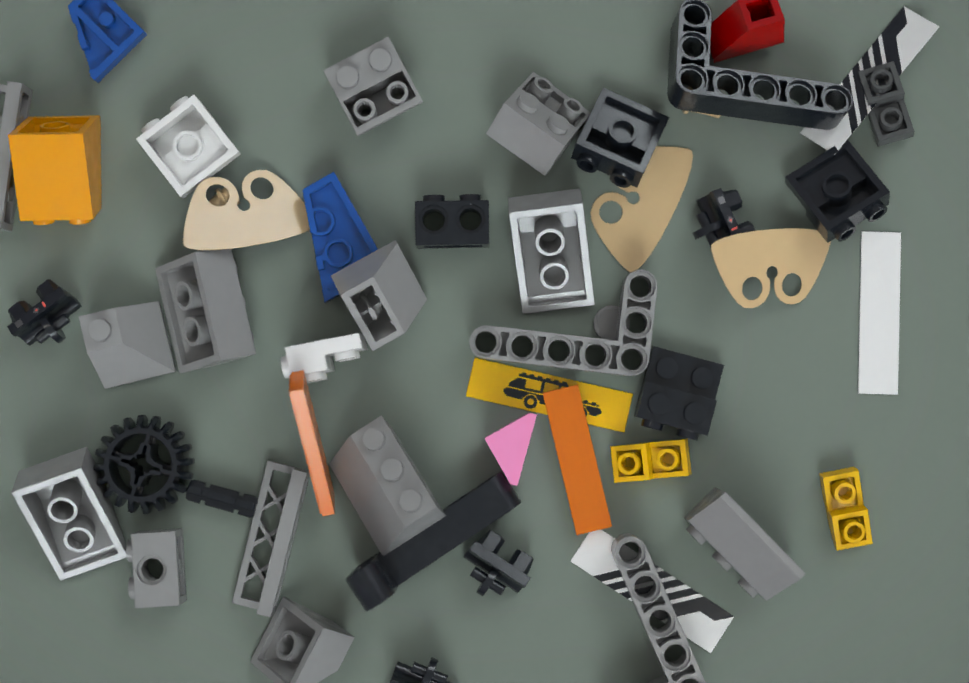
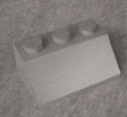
M232 249L196 251L155 268L180 374L236 361L256 354L254 336L250 330L246 313V302L242 295L237 275V264L233 258Z
M382 415L351 434L329 463L383 556L446 516L394 429Z
M714 487L684 517L690 524L686 529L687 532L700 545L707 541L716 550L712 557L727 572L733 568L742 577L737 583L752 598L759 594L767 601L800 580L806 574L723 490Z

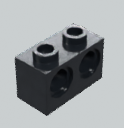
M463 194L459 195V201H445L444 195H424L423 201H415V240L417 249L489 248V200H481V195ZM433 212L440 213L445 218L442 228L436 231L429 230L424 226L426 216ZM467 212H475L480 216L481 224L474 230H467L460 224L461 217Z

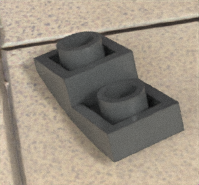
M894 61L858 71V78L868 106L877 103L868 114L877 146L913 137L914 128L904 102L905 93ZM882 78L887 81V84L879 86L875 81ZM870 89L872 90V92L881 95L872 97Z

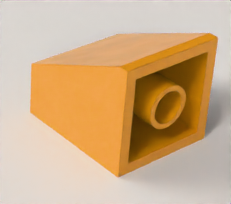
M100 115L27 117L8 134L20 221H32L34 225H49L54 223L55 220H69V223L73 225L91 222L102 209Z

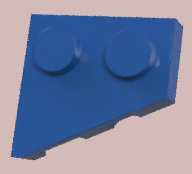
M73 0L68 5L72 22L77 28V37L81 49L85 53L90 68V76L97 83L147 35L113 0Z

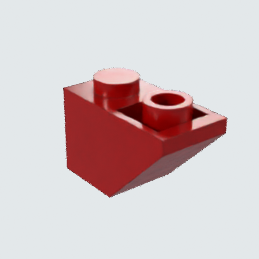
M737 0L711 23L710 54L713 63L784 43L785 19L778 0Z

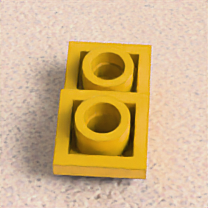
M688 438L610 446L614 483L692 475Z
M854 466L819 473L826 514L835 549L838 551L873 544L868 509L863 503L859 470Z

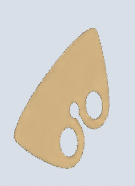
M656 147L638 187L636 188L632 185L627 188L619 187L626 192H637L640 196L638 203L630 204L625 196L614 192L602 194L593 203L590 214L596 232L610 253L628 272L631 273L638 270L646 262L668 226L691 171L692 150L681 147ZM615 201L621 206L622 217L618 222L609 224L601 219L599 210L603 203Z
M256 170L245 176L242 182V192L244 198L250 203V208L246 211L238 208V192L229 180L221 177L204 179L197 186L188 208L183 231L184 247L201 251L235 249L275 242L305 233L310 230L305 203L286 182L267 170ZM265 178L271 182L273 193L269 198L259 199L253 195L251 183L254 179ZM221 185L227 189L229 200L225 205L215 206L207 200L206 191L210 186Z
M804 228L768 229L723 237L711 245V251L719 274L731 296L742 307L755 308L764 303L769 295L770 279L767 277V269L771 266L777 269V276L774 279V290L778 299L785 304L800 303L812 289L821 271L830 242L827 243L818 230ZM791 273L797 274L802 283L799 293L795 296H787L782 289L784 278ZM749 277L758 278L762 284L761 294L754 300H748L742 292L743 283Z

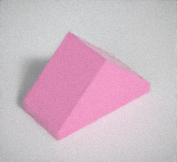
M529 412L484 438L511 485H518L537 414Z

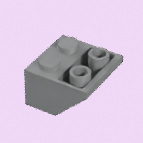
M389 36L323 70L357 136L423 103Z
M532 72L504 102L486 134L546 176L588 120L591 112L585 109L579 101L568 97L554 87L548 79Z
M396 240L331 275L342 299L372 351L405 334L427 301Z

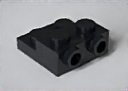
M603 88L576 142L571 158L576 160L577 166L585 172L594 173L598 170L609 175L612 183L619 187L627 188L632 185L637 188L669 117Z
M848 139L839 150L834 146L785 177L787 186L806 209V216L827 243L835 238L839 242L848 239L856 231L855 225L865 219L869 222H874L887 212L886 206L889 205L890 191Z
M652 346L634 417L642 418L641 426L662 431L663 425L678 428L676 435L697 441L699 434L708 436L717 403L715 398L724 365Z

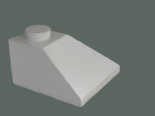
M160 301L116 307L79 316L87 354L105 389L177 372Z
M283 597L250 663L274 683H318L338 671L355 637L334 621L289 598Z

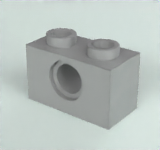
M183 528L142 530L132 533L131 540L127 541L126 555L128 562L133 563V577L129 578L128 592L130 599H135V608L179 606L187 601ZM151 558L157 559L162 563L163 574L161 577H155L150 574L148 562Z

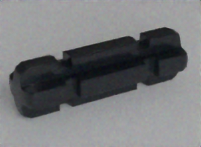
M191 480L186 490V499L188 501L200 504L202 500L205 501L206 506L231 513L234 510H238L239 515L249 518L254 516L258 503L256 496L244 493L242 497L239 496L238 491L213 484L210 487H206V482Z

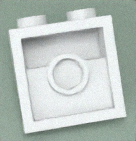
M192 95L190 98L184 96L177 100L170 107L171 112L161 120L156 118L148 122L141 129L143 134L136 138L182 198H185L194 191L204 179L212 177L241 155L220 125L195 95Z
M355 333L285 347L286 356L281 357L284 378H289L291 372L304 370L307 383L327 380L326 373L335 371L332 357H335V361L339 362L359 359V352L368 350L366 339L362 334Z

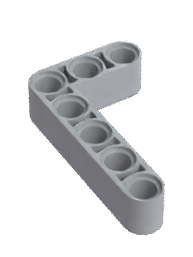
M643 269L631 272L623 280L615 340L485 325L476 328L471 333L469 339L470 348L473 354L486 360L621 376L638 375L644 372L649 363L657 296V280L652 273ZM633 278H642L647 282L649 290L646 296L638 297L631 292L630 282ZM632 313L639 314L644 320V328L637 334L630 332L626 327V318ZM483 332L491 333L496 339V347L489 353L480 352L475 346L476 337ZM523 336L531 341L532 351L528 356L519 357L513 353L511 344L515 338ZM561 341L567 345L568 356L565 360L557 362L550 358L548 347L552 342ZM590 345H597L604 352V360L598 366L590 365L585 359V351ZM627 349L635 350L640 356V364L634 370L626 369L621 362L622 354Z
M620 534L612 543V556L664 675L646 683H682L685 679L689 678L695 679L697 683H706L646 545L634 534ZM626 542H635L638 545V554L632 560H623L620 557V548ZM641 576H650L653 579L652 589L645 594L637 593L634 588L636 580ZM657 610H664L668 614L665 625L658 628L651 626L649 623L651 614ZM673 644L682 646L683 651L679 659L675 661L665 659L664 653L667 647Z

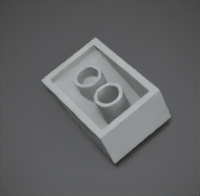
M580 188L509 197V218L522 313L528 314L595 305Z
M87 447L20 470L11 492L60 581L127 557L126 543L111 499L104 496V492L107 489L106 485H99L97 483V479L103 476L100 471L94 470L93 467L96 463Z

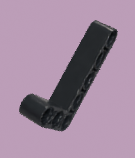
M686 0L680 6L671 27L667 88L668 100L675 108L706 114L831 130L837 127L852 107L853 97L851 92L840 84L709 66L711 9L702 0ZM685 52L691 53L694 57L688 56ZM682 84L689 85L693 90L685 88ZM719 89L726 91L729 95L723 94ZM755 94L760 95L764 100L759 99ZM791 99L797 101L800 105L795 104Z
M499 472L444 508L443 511L446 515L444 518L385 556L378 552L353 569L345 581L365 611L368 612L391 597L396 592L398 585L511 511L521 503V500L503 473Z

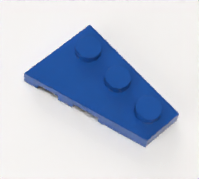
M334 172L302 189L324 303L340 295L331 275L378 250Z

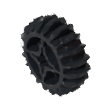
M138 415L136 424L132 418L123 419L124 429L119 425L111 427V432L115 439L110 436H103L101 438L102 443L108 449H97L95 455L104 458V463L95 464L93 468L96 471L104 470L105 473L104 477L97 479V483L99 485L106 483L110 485L104 492L106 498L116 493L118 494L114 503L115 506L121 507L128 500L127 508L130 513L136 512L139 505L143 514L151 513L153 505L158 511L166 509L165 499L171 504L178 501L174 490L180 493L186 492L187 486L180 481L181 478H193L194 474L184 470V465L194 464L195 459L191 457L184 459L183 452L190 451L192 446L191 444L179 445L178 442L185 436L183 431L176 432L172 436L170 435L174 429V423L171 421L165 423L160 429L161 417L153 416L149 424L146 415ZM138 434H146L145 441L140 443L137 452L134 454L120 452L129 439ZM157 438L167 447L172 465L159 457V444L156 443ZM146 455V462L157 468L144 470L143 473V466L131 460L142 459ZM118 465L127 468L130 472V485H132V489L122 480ZM153 475L169 476L168 481L159 491L153 494H143L144 487L149 485Z

